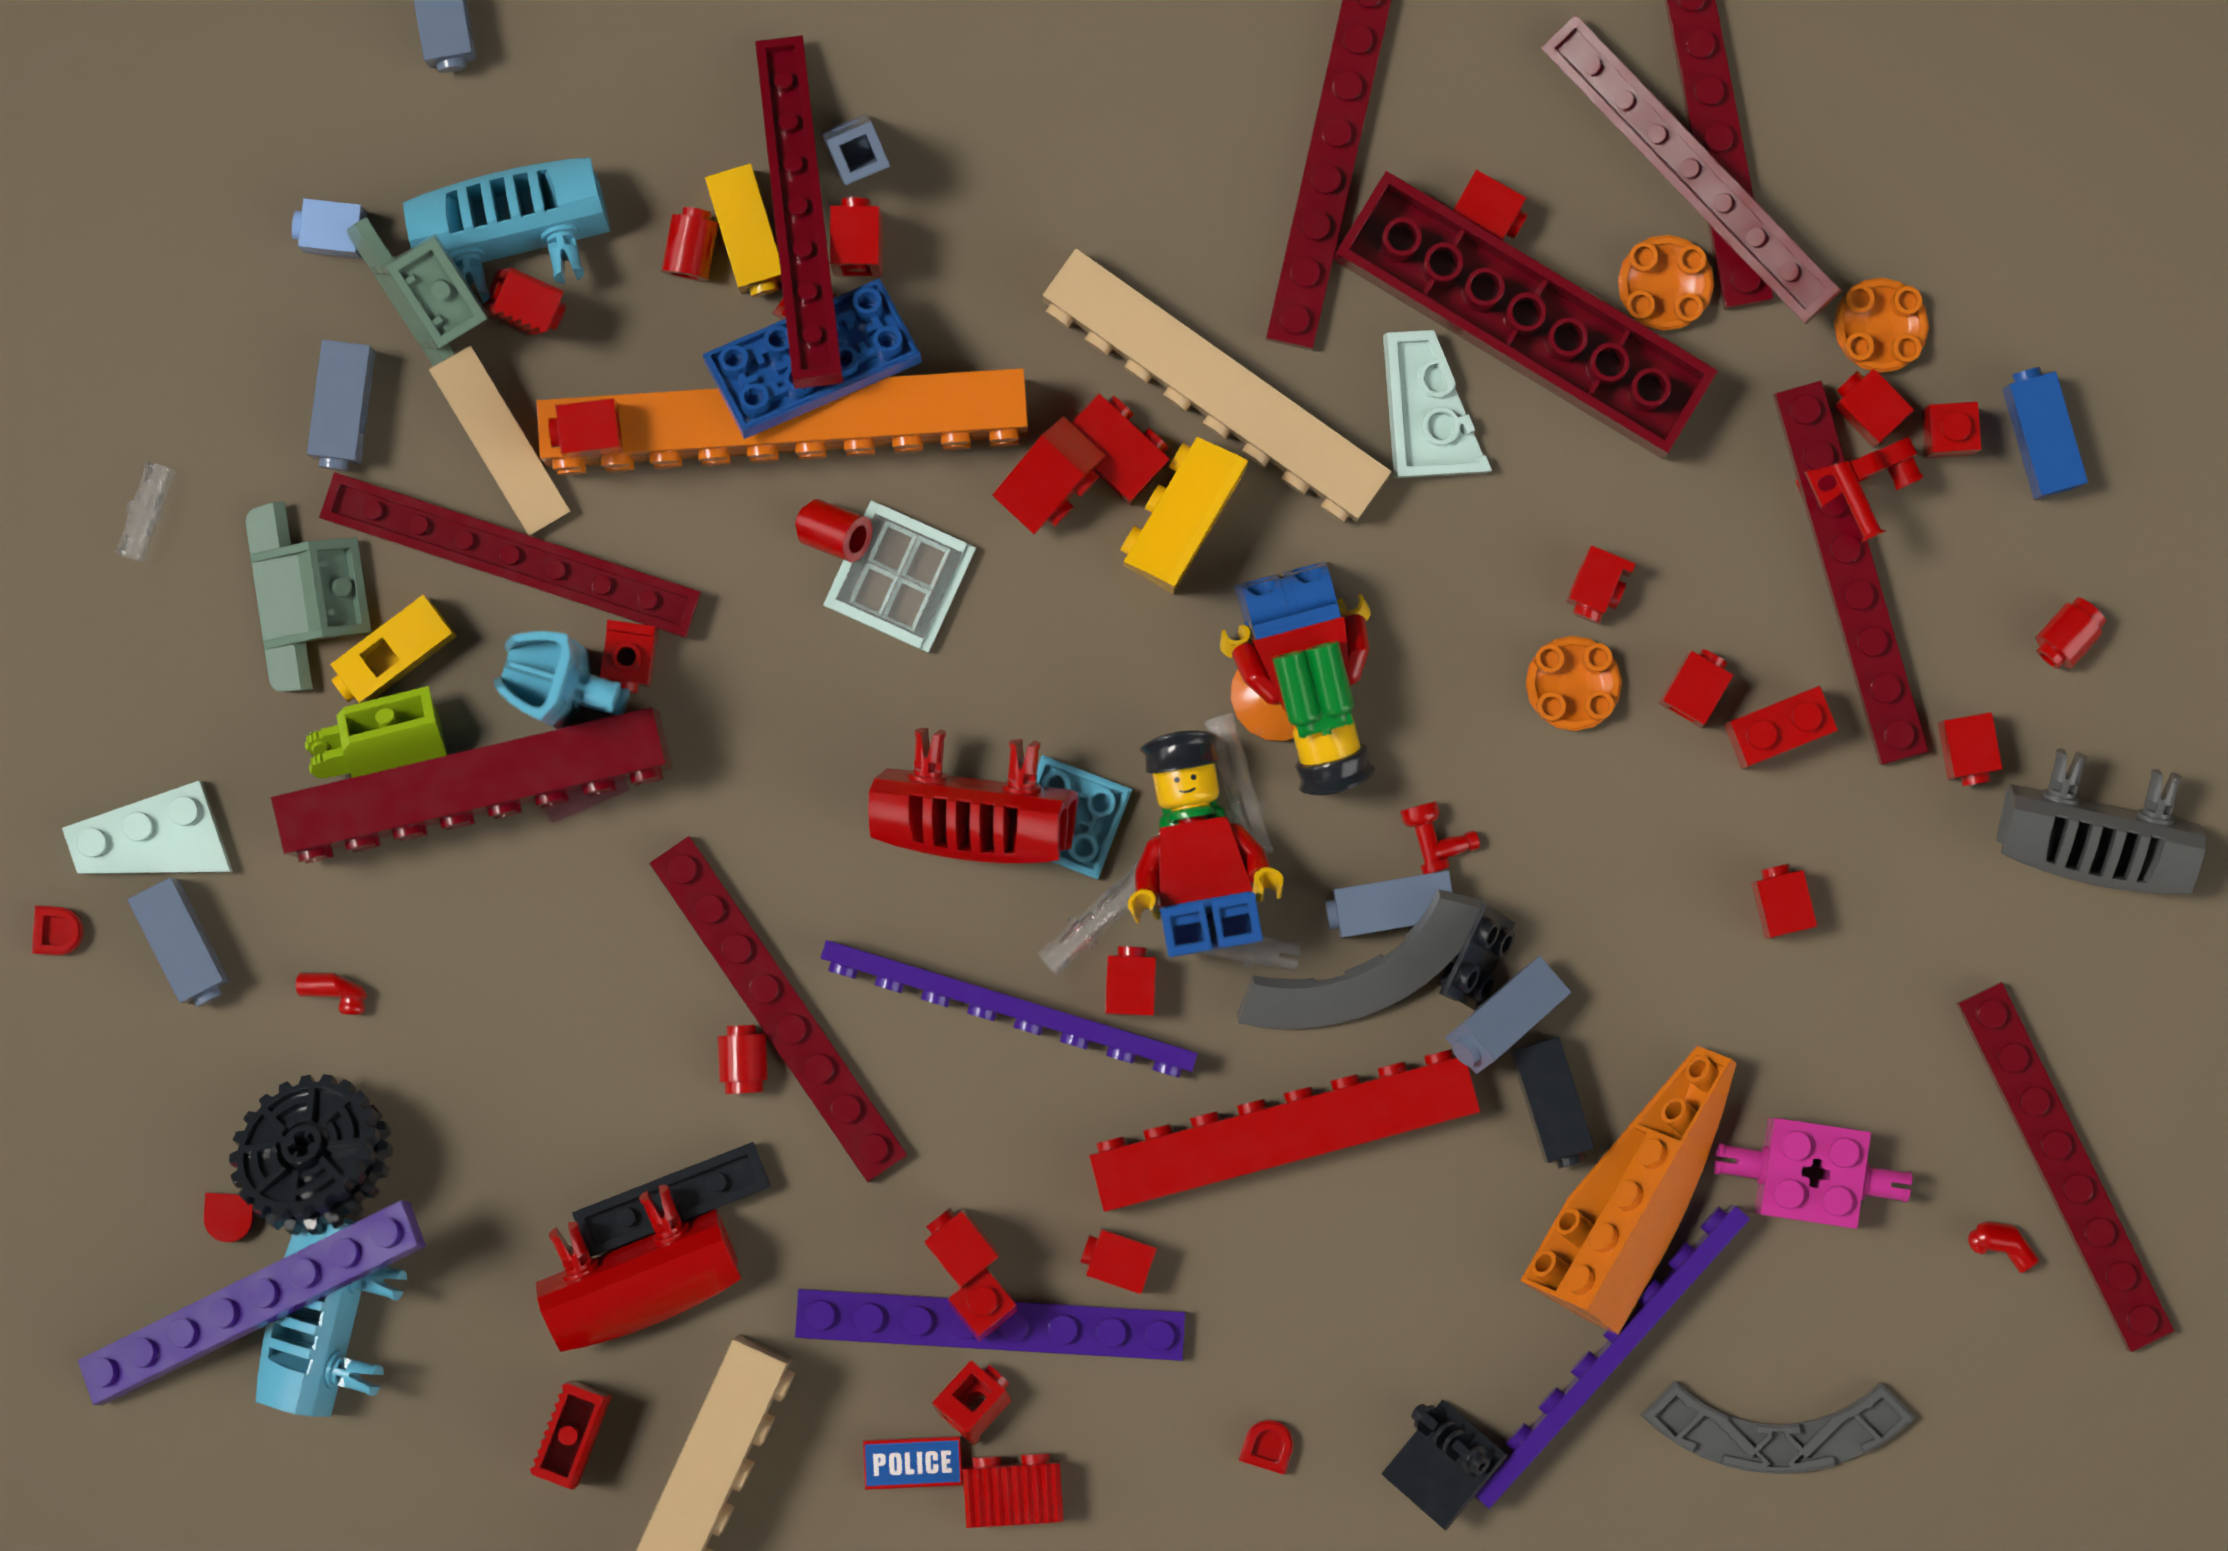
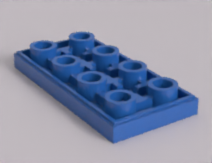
M880 278L833 298L843 383L794 389L786 319L703 354L704 363L743 439L922 363L921 354Z

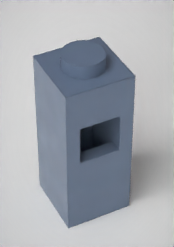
M414 0L423 58L429 68L437 67L439 73H450L465 69L466 62L477 60L466 0Z
M866 114L821 132L839 177L845 185L890 167L873 124Z
M322 339L307 455L319 460V468L347 471L348 463L361 465L376 351L370 345Z
M1449 870L1334 889L1332 891L1334 900L1325 901L1329 929H1339L1340 938L1412 927L1421 919L1438 889L1452 892Z
M170 877L127 899L179 1003L193 1001L197 1008L223 995L219 987L230 982L179 879Z
M1538 956L1516 973L1445 1038L1452 1045L1453 1052L1458 1060L1464 1065L1469 1066L1477 1074L1497 1060L1564 1000L1571 991L1542 957Z

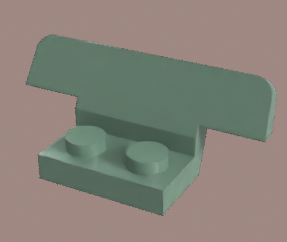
M367 217L347 229L350 240L433 366L455 353L449 342L488 319V314L436 234L398 257H392Z
M285 501L272 502L250 510L245 520L269 682L272 688L279 692L313 689L306 642L371 633L358 539L354 537L316 540L291 545Z

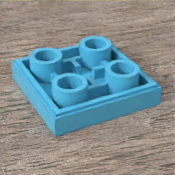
M1042 755L1038 764L1037 783L1042 787L1075 790L1078 794L1071 849L1060 851L1059 861L1051 862L1098 880L1132 789Z

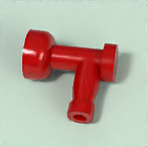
M1437 801L1400 811L1403 823L1407 827L1415 828L1424 864L1420 865L1422 875L1450 868L1449 857L1456 856L1466 850L1480 849L1479 838L1475 830L1466 832L1461 836L1437 839L1433 822L1440 815Z

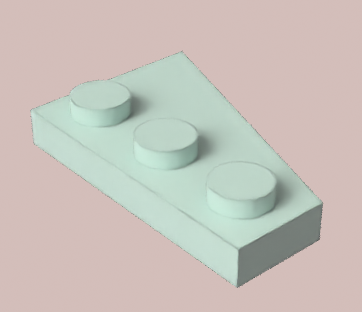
M1435 331L1389 332L1384 334L1383 342L1394 479L1491 472L1492 469L1486 455L1483 456L1474 435L1475 428L1469 414L1466 415L1456 391V382Z
M200 780L62 828L77 874L233 872L203 782Z

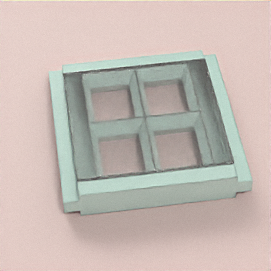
M870 501L864 514L872 523V538L869 547L858 561L851 563L843 560L823 606L929 653L976 547L886 506Z

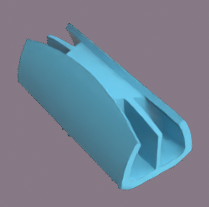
M591 157L551 161L499 171L458 182L403 202L405 223L411 248L436 234L469 286L471 287V284L475 283L483 303L490 299V292L487 289L482 262L548 247L554 281L565 283V261L567 260L570 262L578 281L584 276V268L581 265L576 240L611 232L599 179H597L596 173H594Z
M537 631L513 635L506 641L504 649L508 653L502 676L494 679V686L506 700L519 710L554 729L568 727L578 716L581 706L613 715L625 713L630 690L620 688L621 684L618 682H611L591 675L588 649L569 635L558 632Z
M344 1218V1225L334 1229L330 1223L323 1226L321 1234L311 1235L306 1228H303L299 1235L291 1236L284 1258L358 1221ZM384 1267L266 1325L257 1376L256 1402L292 1414L310 1417H331L338 1386L375 1396L380 1386L361 1378L360 1375H384L383 1367L346 1358L361 1291L388 1297L394 1301L399 1300L404 1292L384 1283L383 1280L385 1278L407 1280L406 1271Z

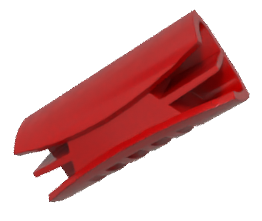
M918 728L915 729L914 770L886 768L874 778L869 790L868 818L870 838L893 846L959 860L1012 864L1059 861L1060 851L1068 850L1072 847L1078 794L1075 790L1042 787L1037 783L1038 756L1041 743L1035 740L1027 746L1025 759L1023 739L1009 741L1008 781L1000 782L950 776L942 772L946 731L940 729L933 734L930 745L929 729Z
M659 1185L663 1209H659L648 1190L639 1197L655 1231V1234L597 1258H591L577 1222H568L572 1246L568 1245L557 1227L549 1232L548 1236L553 1242L565 1270L537 1281L536 1293L541 1314L559 1351L563 1352L588 1347L655 1325L706 1301L739 1281L741 1276L736 1267L738 1266V1258L719 1211L715 1209L688 1221H682L670 1195L669 1187L667 1185Z

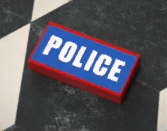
M960 1436L863 1440L865 1490L962 1485Z

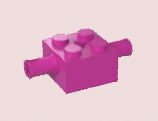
M1768 1117L1764 1146H1762L1761 1150L1719 1143L1716 1156L1734 1158L1736 1162L1715 1161L1714 1174L1757 1179L1758 1190L1754 1213L1854 1229L1858 1228L1861 1200H1864L1865 1195L1907 1203L1911 1190L1891 1187V1183L1912 1185L1911 1171L1903 1172L1870 1167L1867 1158L1871 1132ZM1813 1159H1816L1817 1168L1823 1169L1822 1179H1815L1813 1186L1810 1187L1809 1178L1802 1176L1801 1171L1803 1167H1810Z

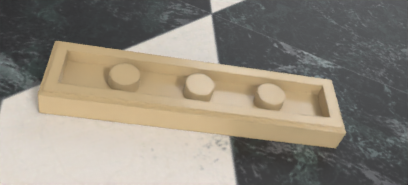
M471 344L429 368L430 373L527 534L530 536L570 512L568 505Z

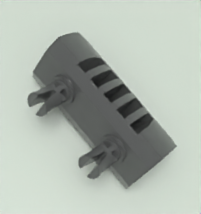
M2059 748L2055 753L2056 758L2048 789H2043L2042 791L2010 784L2006 788L1996 841L2002 844L2001 854L2033 868L2087 884L2146 893H2192L2206 851V835L2200 824L2177 820L2171 816L2179 784L2182 781L2181 775L2171 772L2161 793L2163 775L2160 769H2152L2144 807L2138 811L2093 802L2076 796L2087 756L2076 751L2066 773L2067 753L2065 749Z

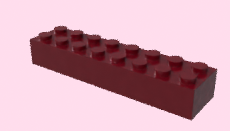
M1385 171L1334 257V261L1661 459L1671 450L1718 370L1388 171Z
M650 707L271 797L283 853L298 857L299 862L309 864L334 858L332 849L345 846L346 851L352 850L353 853L378 848L381 846L379 838L393 835L394 840L399 839L400 842L421 838L428 835V826L440 824L441 829L447 828V830L471 826L475 824L474 816L488 813L489 817H494V819L518 815L522 813L521 804L535 801L536 806H541V808L561 805L570 802L568 793L583 790L584 795H588V797L617 791L615 782L631 779V784L635 783V786L664 780L662 771L673 769L660 712Z

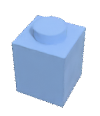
M303 198L302 211L295 210L293 215L292 239L298 240V247L304 253L362 259V256L350 240L347 229L367 217V211L359 204Z

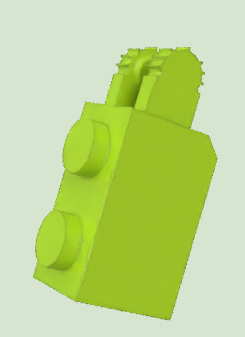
M429 686L343 707L336 715L338 725L310 732L309 735H306L305 742L306 751L314 756L310 758L309 771L316 779H328V777H337L351 773L353 778L447 755L441 720Z

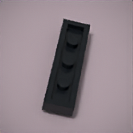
M751 1142L574 1211L572 1215L580 1227L579 1231L590 1256L593 1257L655 1232L639 1197L648 1190L659 1209H663L659 1185H667L669 1187L670 1195L682 1221L767 1189L771 1187L756 1145L754 1142Z

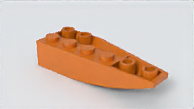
M1696 1046L1567 1198L1520 1280L1522 1283L1582 1319L1617 1335L1620 1333L1663 1258L1690 1203L1724 1111L1737 1064L1735 1061Z

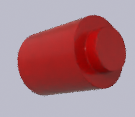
M683 207L682 214H672L661 269L662 273L694 281L709 280L719 223L710 220L711 212L699 208Z
M814 499L799 511L795 521V528L800 543L851 563L858 561L865 554L872 538V523L868 517L821 499Z

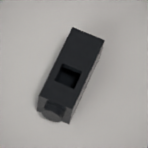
M1553 1037L1511 1050L1510 1054L1544 1162L1549 1163L1556 1160L1558 1169L1586 1161L1584 1151L1594 1149V1145L1560 1037Z

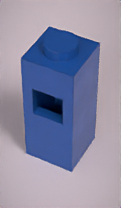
M2036 367L2013 374L2014 383L2007 385L2002 391L2033 499L2036 500L2079 488L2088 483L2056 371L2042 375L2041 368Z

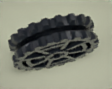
M323 1074L319 1082H316L311 1075L301 1076L299 1084L295 1086L286 1081L279 1085V1093L272 1097L268 1094L262 1096L259 1099L261 1107L258 1111H248L243 1119L247 1123L245 1130L235 1132L233 1141L237 1144L238 1150L229 1154V1163L234 1168H237L230 1176L232 1183L237 1188H242L238 1193L248 1205L253 1204L252 1209L261 1219L266 1217V1222L272 1228L279 1230L282 1226H285V1230L290 1235H299L303 1228H306L311 1235L321 1234L323 1226L330 1223L336 1229L344 1225V1216L351 1213L358 1216L364 1210L362 1202L366 1197L374 1199L380 1190L375 1184L378 1179L387 1178L390 1170L384 1163V1159L393 1155V1146L388 1141H385L391 1135V1131L385 1121H380L383 1117L381 1112L374 1104L369 1105L370 1100L361 1090L356 1092V1087L351 1082L343 1079L337 1084V1080L332 1075Z

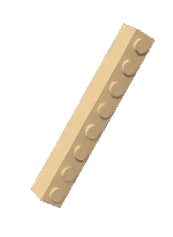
M1078 249L1073 251L1043 293V302L1049 305L1045 311L1048 316L1066 328H1069L1074 323L1088 333L1084 340L1090 346L1105 356L1114 351L1124 358L1127 363L1123 368L1145 384L1152 378L1165 387L1167 390L1163 396L1168 401L1185 412L1190 406L1206 416L1202 424L1223 439H1226L1231 434L1245 444L1241 451L1247 457L1262 467L1271 462L1285 472L1281 477L1283 482L1302 495H1305L1309 489L1322 498L1324 501L1320 507L1338 521L1344 523L1348 517L1356 523L1390 476L1391 470Z

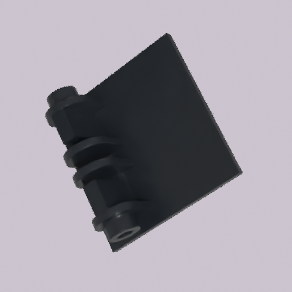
M1482 904L1460 954L1454 957L1456 963L1450 962L1439 980V983L1442 984L1439 994L1476 1010L1480 1001H1485L1493 988L1494 976L1492 974L1500 957H1505L1512 947L1514 941L1513 928L1516 923L1488 905Z
M1442 1399L1436 1407L1434 1405L1420 1404L1413 1410L1411 1417L1414 1420V1427L1417 1431L1381 1475L1446 1531L1508 1455Z

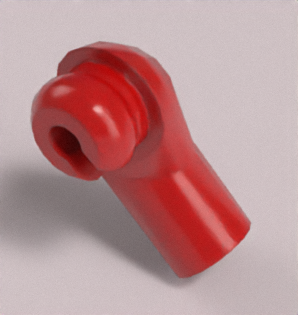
M301 972L296 978V991L301 997L340 998L338 1010L344 1015H362L365 1011L364 998L368 997L363 986L335 973Z
M1985 1221L1978 1224L1976 1229L1970 1231L1968 1235V1244L1975 1253L1983 1255L1988 1250L2005 1252L2020 1274L2040 1261L2021 1232L2012 1224Z

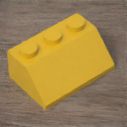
M1196 437L1191 447L1183 442L1169 466L1176 473L1168 487L1165 488L1158 484L1144 508L1152 513L1143 529L1134 525L1120 551L1127 554L1123 561V566L1174 594L1244 475L1248 460L1199 437Z

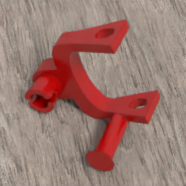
M1910 437L1878 451H1873L1856 460L1805 472L1821 508L1843 493L1862 533L1861 543L1886 532V530L1880 528L1860 482L1886 469L1893 480L1896 491L1924 478L1914 459L1917 452ZM1825 476L1833 477L1836 482L1835 487L1829 491H1822L1818 487V481ZM1795 480L1794 482H1795V484H1796V486H1797V488H1798V490H1799V492H1800V495H1801V491H1800V488H1799L1798 481Z

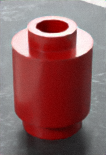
M2077 597L2072 604L2065 603L2036 635V642L2040 646L2036 652L2048 665L2055 669H2059L2061 666L2072 669L2101 637V628L2107 621L2094 605L2081 597Z
M756 1025L726 1026L727 1036H717L719 1082H724L725 1094L764 1092L763 1080H768L766 1034H756Z

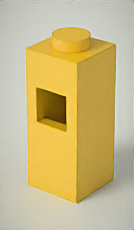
M751 163L705 177L740 293L750 291L751 297H760L779 290L778 283L782 282L779 253Z
M422 595L332 662L330 665L338 675L332 678L331 681L347 702L354 698L359 703L374 700L455 639L457 635L431 600Z

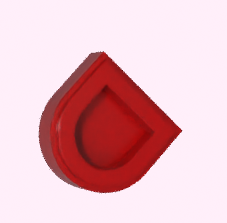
M35 905L31 954L67 955L75 951L84 938V925L79 915L73 910L64 907Z
M205 1192L204 1225L207 1232L214 1239L221 1242L241 1240L248 1235L253 1227L255 1211L252 1209L253 1204L248 1205L239 1194Z
M1272 1419L1256 1422L1246 1433L1238 1461L1285 1475L1293 1450V1439L1289 1430L1279 1421Z

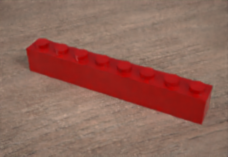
M1452 1049L1424 1056L1426 1065L1407 1070L1406 1063L1403 1061L1377 1068L1379 1078L1360 1082L1359 1075L1354 1074L1331 1080L1332 1090L1314 1095L1312 1087L1309 1086L1283 1093L1285 1103L1267 1107L1264 1098L1237 1105L1239 1115L1220 1120L1218 1111L1190 1118L1192 1127L1173 1132L1171 1123L1143 1130L1145 1140L1126 1145L1124 1136L1096 1143L1098 1152L1090 1154L1089 1158L1103 1211L1114 1210L1479 1113L1480 1109L1469 1068L1460 1062L1457 1057L1454 1058Z

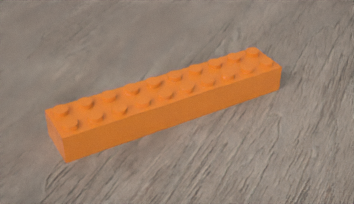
M1024 368L887 377L746 439H743L718 388L537 400L540 459L549 468L557 470V475L585 474L586 466L601 465V467H605L606 472H627L634 470L635 462H650V464H653L654 469H673L683 467L682 459L696 458L702 461V466H720L731 464L730 456L747 455L751 463H766L779 461L778 453L795 452L800 460L826 458L827 450L844 449L846 456L850 457L874 455L875 447L892 446L894 453L922 452L923 444L941 443L942 450H963L971 448L972 440L989 439L991 447H1010L1019 445V437H1029ZM611 398L616 400L619 408L623 452L565 459L560 453V447L552 448L548 419L556 418L555 405Z

